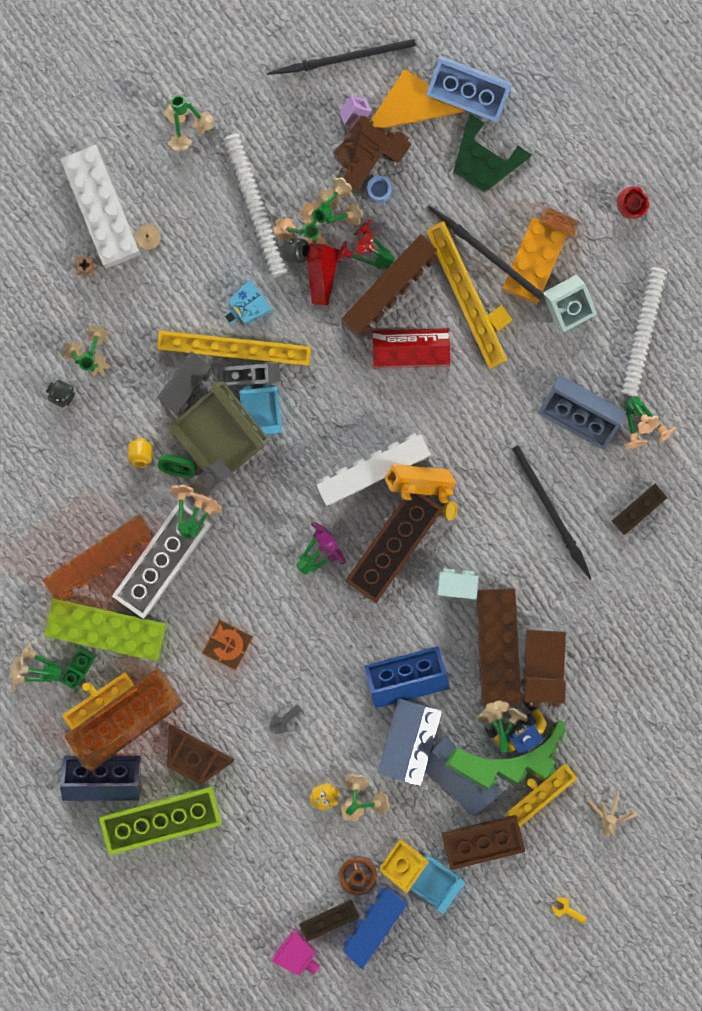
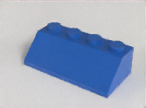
M438 646L364 666L375 709L398 702V698L410 700L450 689Z
M388 885L385 889H380L376 895L378 899L375 904L368 906L365 911L366 917L363 921L360 919L354 927L356 931L352 937L348 935L342 944L345 946L343 952L361 969L367 964L407 906V899Z

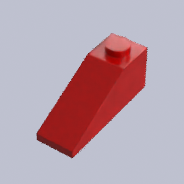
M310 243L307 268L312 304L329 306L339 249L325 244Z

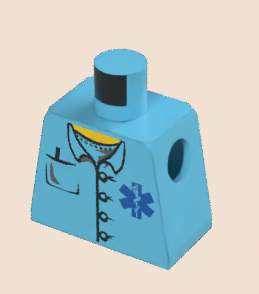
M249 280L228 301L233 309L224 316L230 324H233L240 318L247 325L271 313L272 309L252 281Z

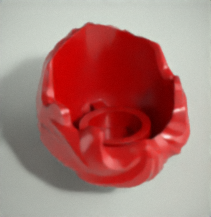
M628 187L622 190L617 197L618 211L627 219H637L645 215L650 207L648 196L643 193L640 187Z

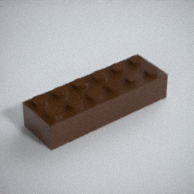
M420 234L341 318V323L355 337L359 338L362 336L364 338L371 330L370 325L373 322L377 324L383 318L384 310L386 308L390 310L397 303V297L400 294L403 296L410 289V283L413 280L416 282L423 275V269L426 266L430 268L437 260V249Z
M410 493L411 500L403 499L345 580V582L375 603L381 598L443 510L442 507L423 494Z
M515 588L477 590L476 614L481 705L486 706L496 701L507 702L508 705H521Z

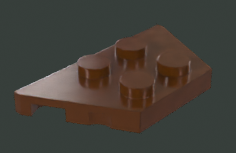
M172 724L169 725L168 768L202 785L234 762L235 759L180 728Z

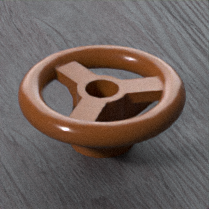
M353 857L341 866L339 881L346 892L352 895H364L375 886L377 871L368 859ZM358 863H363L370 869L371 877L365 875L362 870H359ZM352 864L353 872L350 875V880L346 883L345 871ZM356 874H360L362 877L361 879L357 880L354 878V876ZM364 882L369 883L367 887L360 890L351 888L353 885L361 886Z

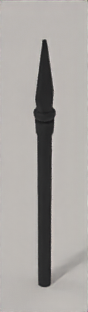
M415 39L322 59L308 60V62L304 60L303 63L292 64L268 72L267 75L294 73L303 70L307 72L309 69L312 70L321 66L415 47L416 43Z
M428 205V208L442 222H445L446 226L453 230L455 235L468 242L537 299L541 300L544 293L471 236L461 224L457 225L454 220Z
M519 445L512 448L514 454L560 532L566 548L570 551L571 557L591 580L592 578L583 554L577 547L576 541L568 533Z

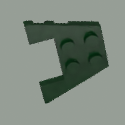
M469 114L453 173L483 193H486L521 164L529 160L532 154L517 146L507 161L503 160L474 140L483 127L484 122Z

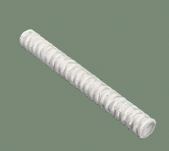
M231 134L225 137L223 141L226 143V148L229 149L227 152L230 154L231 164L234 165L235 175L238 176L237 181L240 182L241 192L244 193L245 204H248L247 209L250 210L251 221H254L255 232H258L257 238H260L259 243L262 244L260 247L264 250L263 255H266L265 260L268 261L266 264L270 267L268 270L273 278L282 276L287 270L284 269L283 258H280L281 253L278 252L277 241H274L273 230H270L271 224H268L267 213H264L265 207H262L263 202L260 201L262 198L258 195L259 190H256L258 187L254 184L256 182L252 178L254 175L250 173L252 170L248 167L250 164L247 162L248 158L245 156V151H243L242 141L239 140L240 135Z

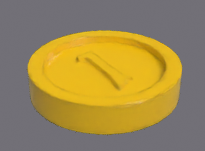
M449 501L445 503L443 517L446 520L451 521L456 517L458 508L455 502Z

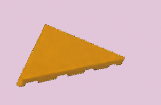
M404 69L371 120L374 122L372 125L375 128L387 129L464 113L466 110L427 96L429 84Z

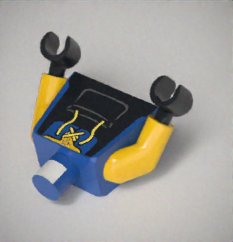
M525 701L524 705L529 711H532V713L527 715L528 721L519 720L515 726L513 725L507 735L508 752H517L520 755L532 749L543 740L542 733L546 728V721L538 706H529ZM492 725V730H487L485 727L488 737L494 738V741L500 747L499 735L494 726Z

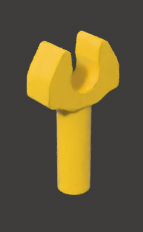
M556 898L560 903H563V908L558 909L552 905L551 908L555 915L560 917L563 914H567L581 924L585 923L587 918L570 908L567 898Z

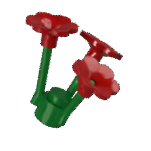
M370 218L353 234L354 236L361 233L364 234L363 238L358 241L355 251L361 255L365 254L366 251L376 254L374 258L376 262L347 250V241L342 243L337 262L340 263L344 257L354 258L373 265L378 269L383 267L387 270L392 265L395 257L390 254L391 251L386 249L372 234L373 232L368 228L372 221ZM372 242H374L381 250H376L375 246L372 245Z

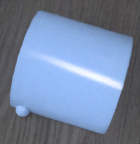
M373 175L367 184L368 198L375 204H383L389 200L392 191L391 182L384 176Z

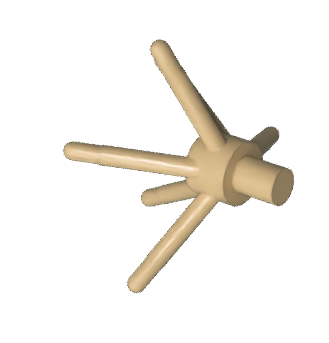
M619 791L615 794L610 815H607L604 802H601V812L591 800H588L590 806L603 819L602 826L604 829L602 834L604 836L614 834L617 824L638 816L634 811H630L619 819L614 816L620 794Z

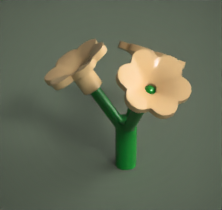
M496 701L487 704L482 713L478 715V719L482 723L489 721L494 726L499 735L500 753H507V735L513 725H516L518 720L527 722L528 719L526 715L520 713L517 709L508 707L507 702ZM508 711L511 715L510 724L504 732L501 721L502 712Z
M351 774L345 779V785L353 792V799L348 798L345 804H342L340 807L344 820L357 822L359 817L364 815L363 808L366 807L374 808L380 815L386 814V811L390 808L387 794L377 791L371 803L362 804L360 800H357V793L363 791L369 785V782L365 780V776Z

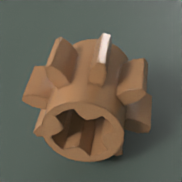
M84 254V258L81 259L76 257L78 263L73 265V267L79 269L76 274L79 276L83 273L85 279H87L89 274L94 276V268H98L97 265L93 264L95 258L92 257L89 260L87 254ZM85 262H87L90 265V267H87L86 270L82 268V266L85 265Z

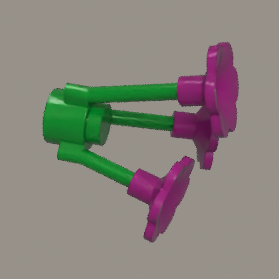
M312 522L311 525L316 529L313 535L314 538L299 557L300 561L296 564L298 570L304 575H307L310 571L314 573L328 562L332 563L335 560H339L342 565L346 563L342 551L331 536L332 533L317 522ZM318 541L320 543L318 550L312 556L308 555L315 542ZM326 550L330 553L327 559L315 565V558L321 552Z

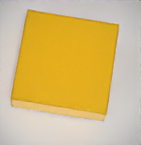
M502 305L487 315L497 332L513 321Z

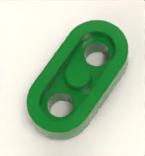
M168 454L162 455L158 462V468L161 472L183 478H192L197 469L196 464L192 460Z

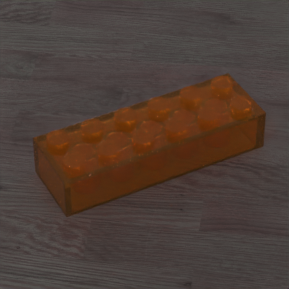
M138 514L42 581L54 599L66 600L74 594V589H82L88 585L90 578H98L104 574L106 567H114L122 561L120 559L122 556H130L138 550L137 546L140 544L146 545L151 542L155 532L144 516Z
M157 668L64 737L81 765L87 770L93 771L185 703L167 675Z

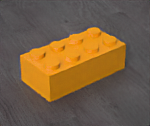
M533 217L511 268L543 293L567 234L542 224L539 219ZM509 275L507 276L501 291L534 305L538 304L539 299Z

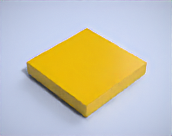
M399 839L378 870L401 890L408 893L429 863V860L404 840Z

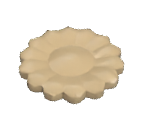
M152 224L140 226V229H137V234H135L136 243L143 250L156 249L162 239L160 236L161 232Z

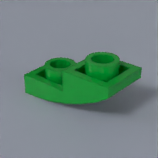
M80 646L59 681L76 691L97 655Z

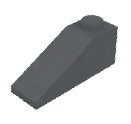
M279 363L218 367L219 382L223 381L226 386L280 382Z
M220 459L208 466L191 485L193 493L209 498L232 472ZM187 496L188 499L194 504L195 499L192 496Z

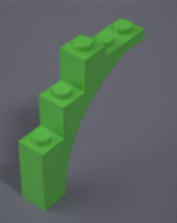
M561 720L554 722L546 739L532 751L520 757L502 760L486 759L472 755L460 748H455L449 756L445 767L483 790L494 786L497 781L496 775L512 785L523 781L526 775L524 771L529 772L540 780L546 779L554 772L555 768L553 765L555 761L549 758V756L552 757L557 749L555 746L557 741L561 740L564 736L566 723Z

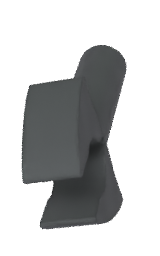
M299 705L294 706L283 717H278L276 714L273 716L270 728L275 723L282 722L281 728L274 734L289 731L286 727L287 722L302 710Z

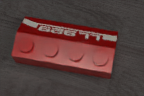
M449 328L372 331L373 369L450 367Z

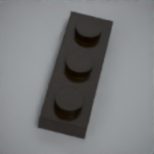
M654 483L612 519L611 522L625 535L668 497Z
M352 899L300 922L299 926L308 942L356 920L360 916Z

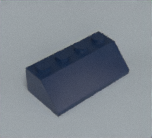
M64 756L60 781L62 801H139L141 788L140 756Z

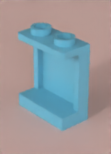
M264 384L259 389H254V386L243 387V390L239 391L241 405L265 435L283 434L278 388L273 387V384Z
M426 853L424 857L429 860V863L410 890L436 907L437 911L444 914L465 884V880Z

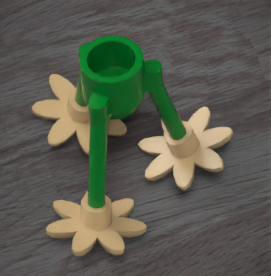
M91 324L92 330H85L87 334L91 335L88 341H93L89 353L81 352L80 350L84 345L79 344L76 346V340L73 339L71 346L66 342L63 343L66 350L60 351V354L66 355L65 362L72 358L74 363L79 364L82 370H90L93 377L98 372L105 376L104 369L110 368V365L104 363L107 356L100 358L97 352L94 354L96 345L100 344V340L105 343L108 342L105 336H108L110 332L103 331L104 325H100L97 329L96 325Z

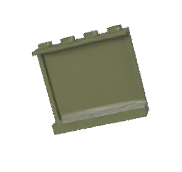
M221 381L211 387V390L175 422L169 424L168 427L173 437L181 442L184 451L192 456L197 467L205 471L208 466L220 459L233 474L267 445L270 440L225 383Z

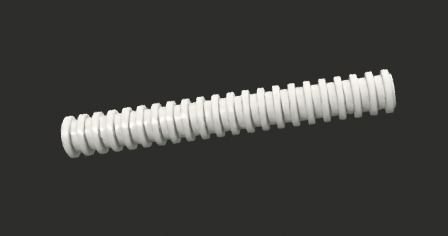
M653 267L650 269L652 273L649 274L650 280L647 281L649 285L646 286V297L643 298L645 302L642 303L643 309L640 310L642 314L639 315L641 319L638 320L639 326L636 327L638 331L635 332L636 338L633 340L635 343L632 344L634 348L631 349L632 355L629 357L631 361H628V372L625 373L627 377L624 378L625 384L622 386L624 390H621V393L626 396H638V385L641 384L639 380L642 379L641 373L644 371L642 368L645 367L643 363L646 362L645 356L648 355L646 351L649 350L648 344L651 342L649 339L652 338L650 334L653 333L652 327L655 325L653 321H656V310L659 308L657 304H660L659 298L662 296L660 292H663V281L666 279L664 275H667V271L661 268Z

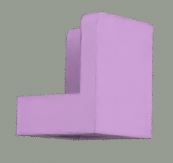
M350 95L340 110V116L344 124L349 126L354 116L360 117L362 115L368 117L372 111L366 99Z

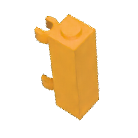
M392 464L384 477L390 491L400 492L405 500H411L410 493L439 496L440 502L448 503L447 496L454 495L452 489L456 484L449 469Z

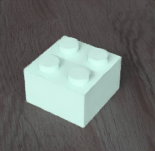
M577 275L543 292L554 323L563 332L597 315L587 286Z
M443 568V572H438L436 595L476 599L479 576H474L475 572L462 570V574H456L454 569Z

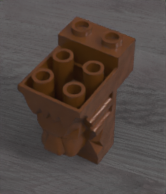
M354 116L347 128L349 132L343 137L342 143L333 151L335 160L342 166L336 178H344L346 183L351 185L352 190L357 191L381 155L395 163L401 161L412 145L408 141V136L398 131L388 133L381 127L375 128L372 125L374 122L366 116Z
M525 630V668L523 669L525 678L522 679L521 690L524 692V701L529 702V706H540V703H548L549 707H560V704H565L566 632Z

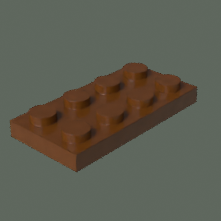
M517 815L441 833L451 870L526 852Z

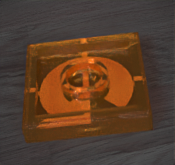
M545 206L539 219L540 223L571 237L575 236L580 223L578 220Z
M219 619L202 654L236 671L253 636Z

